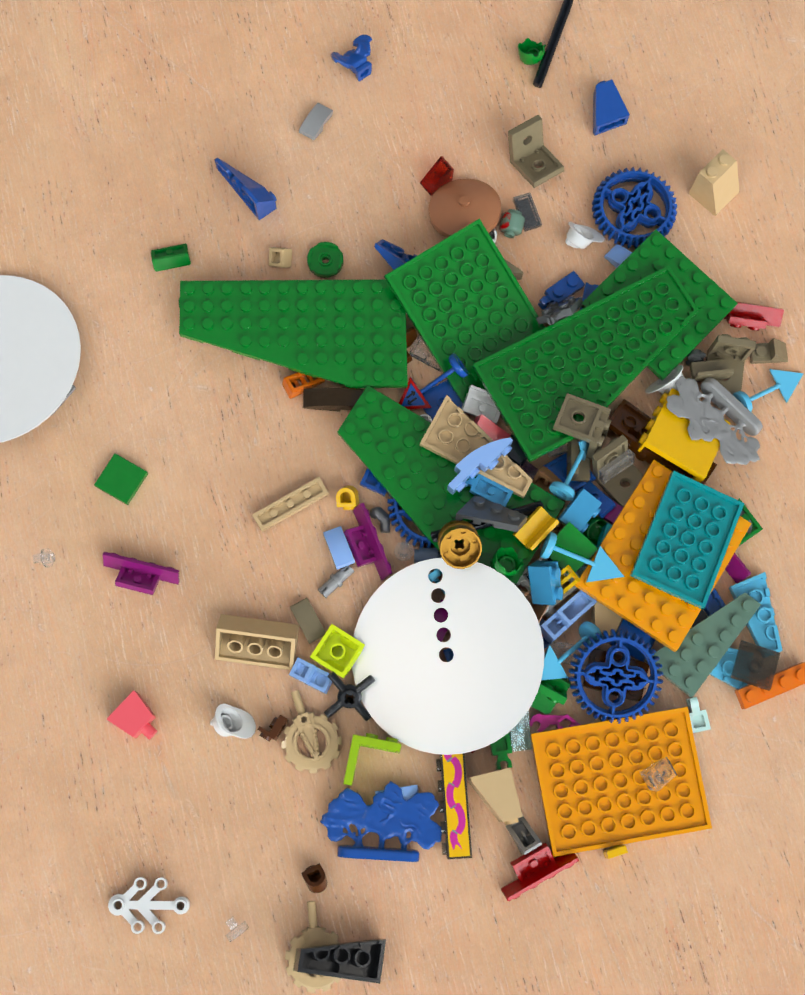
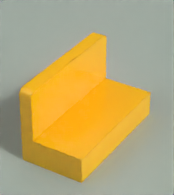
M539 506L527 518L522 528L518 532H514L513 535L526 548L533 551L556 527L559 521L551 517Z

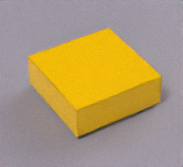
M617 845L605 849L603 853L605 858L610 859L626 854L628 851L625 845Z

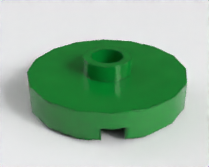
M320 242L309 250L307 255L308 267L318 277H333L342 269L344 264L343 253L333 243ZM325 259L328 260L327 263H323L322 261Z

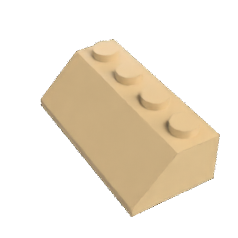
M221 614L216 627L215 660L291 670L295 661L299 625Z

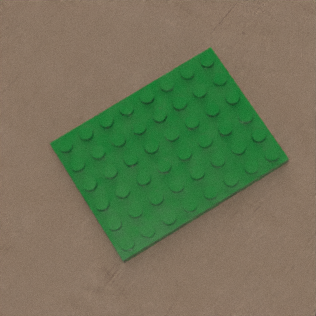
M480 218L384 276L441 371L445 373L452 368L448 358L453 353L465 365L469 373L468 376L462 378L454 371L446 377L462 403H464L470 385L486 390L473 369V364L545 328L544 324H538V314Z

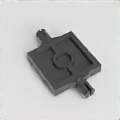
M571 296L564 299L562 303L558 304L555 301L548 304L547 308L541 310L542 313L537 317L538 324L548 323L553 325L559 319L573 315L583 305L582 297L575 298Z

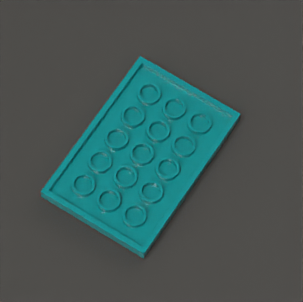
M672 471L630 576L700 609H704L744 503L685 475Z

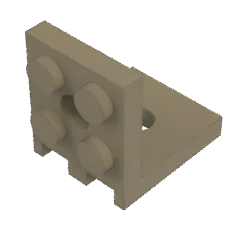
M539 115L508 131L510 163L534 188L564 172V166L544 146L542 118Z
M722 334L717 336L707 350L706 361L729 360V367L734 369L735 373L726 381H717L733 394L742 389L744 362L755 349L756 341L746 337L734 338L731 335Z
M567 393L553 430L588 442L589 447L586 457L592 459L593 454L602 448L603 441L607 436L612 421L608 419L611 409ZM580 414L584 420L577 422L573 419V416Z
M621 435L619 438L611 440L603 449H598L592 456L593 475L596 477L595 481L616 503L624 507L643 474L628 460V440L624 435ZM626 481L629 482L631 485L627 488H624L620 484Z

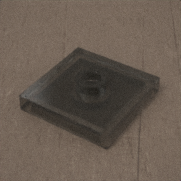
M741 640L730 678L770 691L780 653Z

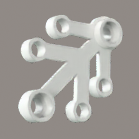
M144 877L135 879L134 885L126 893L116 894L111 897L108 903L109 911L116 916L122 915L131 925V930L135 934L143 932L145 924L143 921L137 920L129 909H137L152 925L153 932L161 934L164 932L166 925L151 910H174L177 914H184L190 908V901L184 896L176 898L175 901H150L157 893L167 888L168 881L164 877L156 879L154 886L138 901L130 899L139 890L146 888L147 880ZM138 880H143L144 886L142 888L137 886ZM159 880H163L165 882L163 888H160L158 886ZM117 901H120L122 903V907L120 909H117L115 907V903ZM178 902L184 903L182 910L178 909ZM136 923L141 924L142 928L140 931L135 930ZM157 923L162 925L161 931L156 930L155 926Z

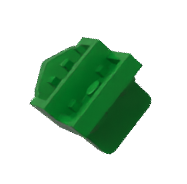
M569 679L541 680L538 693L531 707L544 714H550L558 702L564 705L567 700V690L571 685Z

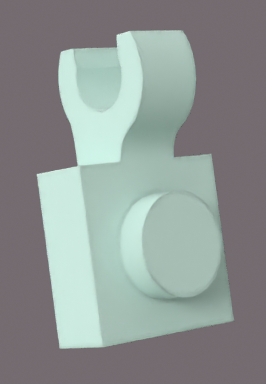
M697 697L686 699L687 706L691 712L689 716L693 733L710 730L707 711L700 710Z

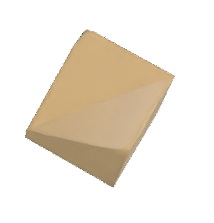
M269 247L268 266L291 267L292 249Z

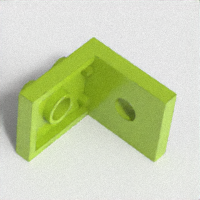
M366 733V737L353 734L344 785H353L360 746L399 754L401 744L398 743V739L386 737V740H380L378 735Z

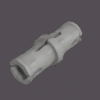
M349 565L342 567L337 573L330 575V579L318 591L327 598L337 587H341L342 583L355 571Z

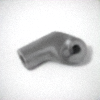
M381 507L372 508L370 516L380 521L381 533H390L389 515Z

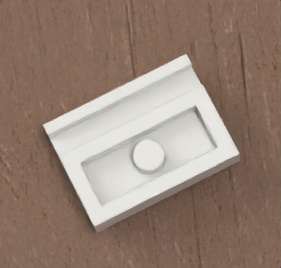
M470 385L462 410L475 417L482 414L497 424L500 412L488 392Z

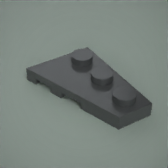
M474 495L456 513L455 518L458 521H463V518L473 520V524L478 525L481 522L490 523L494 528L518 532L527 521L526 515L477 495Z

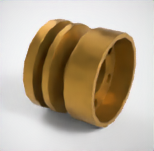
M454 520L441 528L437 542L442 559L447 565L457 569H465L478 561L482 552V544L477 530L472 524L465 520ZM457 539L460 541L462 539V543H455V540Z

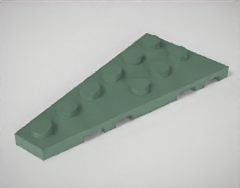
M746 592L692 627L676 652L666 646L659 649L653 655L660 658L655 664H662V667L657 669V671H662V676L692 698L761 604Z

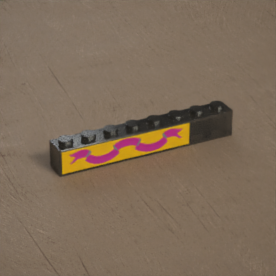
M465 753L439 754L440 759H436L437 772L441 773V780H437L438 792H442V800L439 801V812L443 813L444 821H440L441 833L445 834V842H442V855H446L447 860L472 858Z

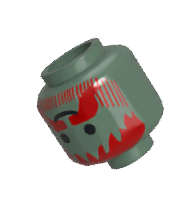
M509 209L508 212L502 214L499 229L504 233L505 237L514 238V236L522 233L525 218L520 211Z

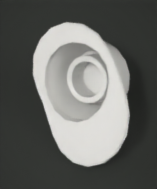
M568 222L570 228L565 241L567 245L573 248L585 249L592 242H604V236L597 230Z
M678 365L663 381L658 379L645 392L650 394L659 391L663 394L664 392L668 393L672 388L677 390L675 383L683 376V366Z
M225 703L220 704L216 708L215 715L210 721V725L214 727V730L223 737L235 736L247 739L252 737L256 730L255 721L248 712Z

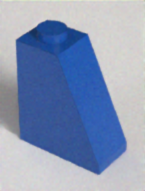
M612 79L599 82L593 93L594 136L627 124L630 116Z

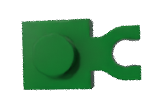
M507 733L496 742L490 744L491 756L497 755L496 770L501 769L500 763L502 761L507 763V768H512V762L507 755L512 753L510 735Z

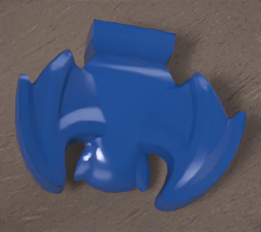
M368 35L358 36L353 41V46L357 47L356 50H349L344 55L332 52V60L335 63H340L347 69L350 68L356 74L358 81L363 80L371 75L372 64L366 59L367 56H370V42L372 38Z

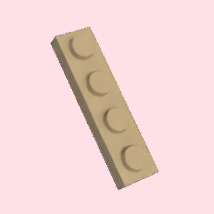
M320 477L257 511L252 516L260 530L264 532L329 495V492Z

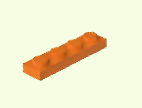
M805 662L798 663L736 689L735 693L741 708L747 709L805 684Z

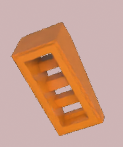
M297 372L284 377L282 385L291 399L302 394L304 389H312L325 382V379L317 377L316 380H313L312 376Z

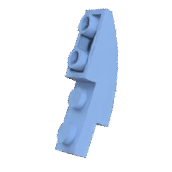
M509 437L490 442L464 457L455 466L454 471L458 475L448 484L447 491L452 495L456 491L458 493L461 492L467 485L465 483L469 477L473 479L480 470L478 468L484 473L488 469H494L499 463L497 459L501 455L505 457L511 451L513 440Z

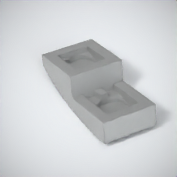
M317 103L304 120L299 133L315 140L323 131L324 124L331 118L333 110Z

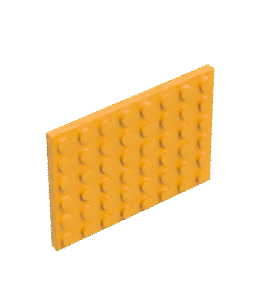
M653 460L599 545L624 577L586 582L592 567L587 565L579 577L581 581L575 586L670 650L676 652L701 609L630 576L672 472L656 460ZM739 516L712 590L752 524ZM597 551L594 553L593 557L591 558L592 561H594V559H595V557H596V554H597Z
M688 707L643 714V716L636 715V720L630 716L628 717L629 722H626L625 718H621V723L619 724L617 719H614L612 723H610V720L530 734L553 857L712 829Z

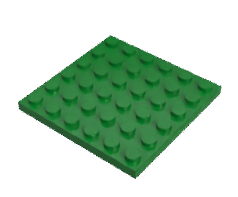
M655 230L582 302L583 305L581 307L585 308L669 265L699 311L648 364L647 368L663 381L738 303L659 231Z

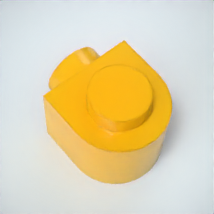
M344 486L337 492V507H343V510L355 509L359 504V494L354 486Z

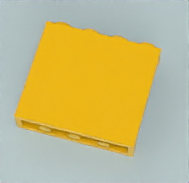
M672 388L668 393L664 392L659 400L661 405L657 406L652 413L654 419H650L645 429L648 431L647 433L644 432L639 439L640 446L637 451L640 452L646 447L693 475V480L701 483L708 474L719 450L720 442L717 438H714L711 442L704 441L701 438L699 440H691L687 430L690 420L677 417L667 408V396L680 395L677 390Z

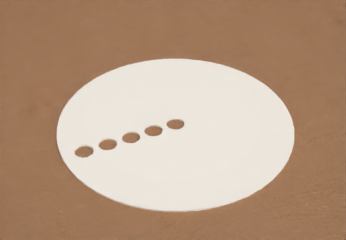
M0 275V443L28 433L57 410L75 381L81 353L77 324L65 303L45 286L33 280L10 275Z
M433 558L420 561L398 571L388 578L370 597L363 608L353 637L365 644L361 654L352 666L355 685L357 686L369 675H372L375 679L371 685L361 692V700L376 723L390 736L411 748L423 752L443 755L462 754L484 748L509 733L525 716L538 693L542 680L544 642L533 608L514 583L495 569L479 562L465 569H457L447 565L442 558ZM439 569L442 572L443 577L439 583H432L429 580L428 575L431 570ZM436 588H441L445 592V599L440 603L434 602L431 598V593ZM444 608L447 610L448 618L445 622L440 623L434 619L436 609ZM444 627L450 630L451 637L447 642H440L437 639L436 634L440 628ZM445 647L452 649L454 656L450 662H443L440 659L439 653L441 649Z

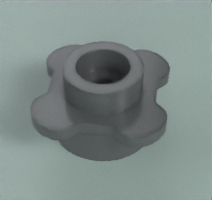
M699 349L692 350L687 355L688 361H686V365L690 366L691 362L704 361L706 353Z

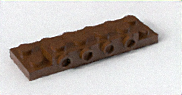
M624 399L609 418L612 420L609 429L619 437L624 435L627 438L628 450L635 453L638 460L646 461L649 464L656 460L671 471H676L692 479L693 475L650 449L644 447L640 452L637 451L640 446L638 441L644 432L647 433L648 430L645 427L652 418ZM712 463L706 478L701 482L702 484H705L717 466L716 463Z

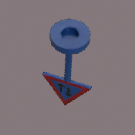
M451 354L448 359L452 368L421 390L410 377L408 386L405 388L399 404L407 409L432 408L423 394L454 371L462 378L468 376L469 373L465 365L456 354Z

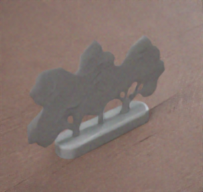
M681 376L675 383L680 395L667 396V408L677 417L690 420L687 430L691 440H699L701 438L704 441L711 442L714 438H717L720 442V453L725 462L729 464L747 465L749 461L756 462L760 460L757 454L760 448L759 441L756 438L747 437L745 433L751 436L757 435L763 427L761 421L716 379L706 378L701 384V393L695 379H686L684 376ZM711 401H712L719 409H717V408H715V407H712L711 404H710ZM726 414L737 425H729L724 420L723 415ZM737 430H740L741 440H738L736 437Z

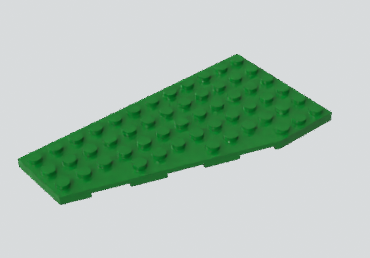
M668 265L575 312L573 315L567 316L553 325L473 364V369L528 461L531 462L575 439V437L553 430L567 393L608 407L691 321L699 309ZM580 414L573 416V419L577 422L584 420Z
M386 279L180 281V337L211 344L259 361H267L289 368V370L346 385L348 388H366L367 386L372 388H407L406 312Z
M367 386L337 431V434L440 552L438 542H433L431 539V532L440 530L445 524L455 520L456 513L474 496V494L469 492L471 487H464L461 492L458 493L456 491L453 495L447 491L448 484L458 475L454 471L457 464L420 446V442L431 422L372 387ZM531 483L524 498L512 494L506 507L513 509L542 501L544 510L556 519L565 502ZM493 526L477 530L482 544L481 556L477 562L493 568L492 558L500 547H513L514 551L518 554V558L523 559L524 566L521 567L518 573L513 576H505L516 585L539 545L533 551L526 548L513 535L514 531L494 528ZM456 539L455 543L459 542L461 544L462 539L460 541Z

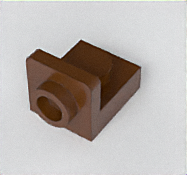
M282 715L278 718L275 717L269 726L271 728L270 732L260 726L257 730L261 731L259 736L269 742L271 739L276 741L289 720Z

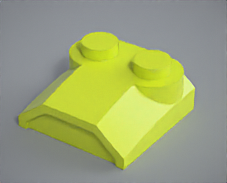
M331 624L310 658L330 671H334L335 674L344 679L358 659L365 644Z

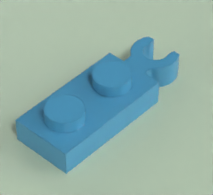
M480 474L473 479L469 477V480L465 482L467 484L465 487H471L470 493L501 504L506 507L513 494L512 490Z

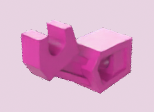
M538 713L532 716L528 722V725L531 727L535 721L539 722L538 732H542L550 725H556L557 729H561L563 726H560L559 722H562L564 719L571 722L569 727L581 724L567 714L541 715Z

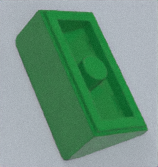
M186 243L151 250L152 263L156 272L191 264Z

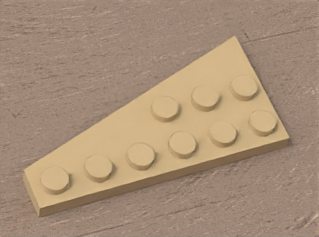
M446 395L421 440L420 446L458 464L471 452L493 442V440ZM501 455L497 459L499 463L492 470L488 469L484 473L478 468L480 470L478 474L512 490L513 494L521 498L525 497L533 481L507 455L505 457Z

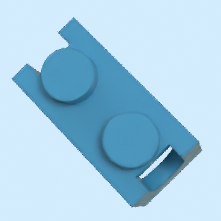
M580 489L557 520L564 526L570 521L583 533L589 526L587 522L590 518H595L601 511L599 507L602 503L585 489Z
M537 560L528 566L532 603L555 605L556 600H562L563 588L561 587V570L558 561Z

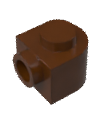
M320 863L309 866L301 873L311 892L320 893L326 889L328 882Z

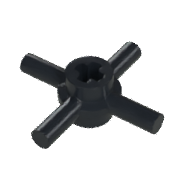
M334 671L331 672L327 677L339 690L338 701L324 711L325 715L330 718L342 707L355 708L363 719L368 721L371 715L360 703L362 698L361 692L375 681L373 676L369 675L355 686L352 684L345 685ZM346 694H348L349 696L353 694V698H346Z

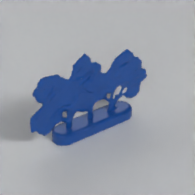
M392 781L384 787L383 792H378L374 795L372 805H366L358 793L346 788L339 794L338 798L333 799L328 804V812L322 815V820L320 821V823L327 827V836L331 841H340L346 835L355 841L354 845H341L338 847L337 856L342 858L418 862L419 851L407 849V844L415 841L423 849L429 850L436 842H441L442 827L430 819V816L434 815L439 807L435 796L430 792L416 793L406 801L403 798L402 789ZM350 824H354L358 829L357 836L356 832H351L349 828ZM343 828H346L348 832L343 833ZM365 828V832L361 834V829ZM410 831V838H406L407 832ZM369 832L377 833L379 835V847L363 846L362 837ZM394 836L399 838L401 848L384 847L386 839Z

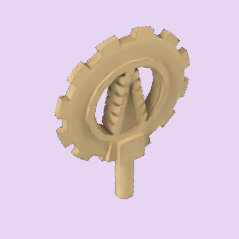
M299 690L293 691L291 694L298 716L292 719L294 723L290 727L286 726L283 734H286L285 741H282V749H286L287 755L285 758L288 763L292 761L296 765L295 769L301 772L303 769L309 770V773H318L317 769L324 767L326 770L329 768L333 758L337 760L340 754L337 751L338 745H342L341 736L338 737L336 730H338V727L334 722L331 724L327 720L328 717L326 715L315 716L314 712H306ZM317 729L324 733L327 742L326 748L321 755L319 752ZM299 735L313 758L306 757L300 753L297 747Z
M315 901L307 902L309 927L302 931L303 934L298 938L295 936L291 940L290 944L292 947L290 951L286 950L285 960H288L289 967H286L288 976H293L295 979L293 983L297 987L304 986L307 988V992L315 993V989H323L324 992L331 989L330 985L334 982L338 983L341 978L293 971L297 948L339 944L337 940L339 936L332 931L330 934L325 932L326 928L317 926Z

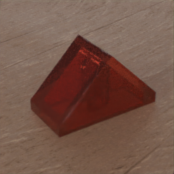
M440 156L421 180L420 184L430 196H433L441 186L453 180L454 169L443 156Z

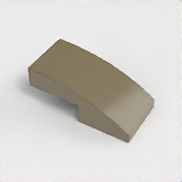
M308 598L290 606L309 644L325 635L326 632Z

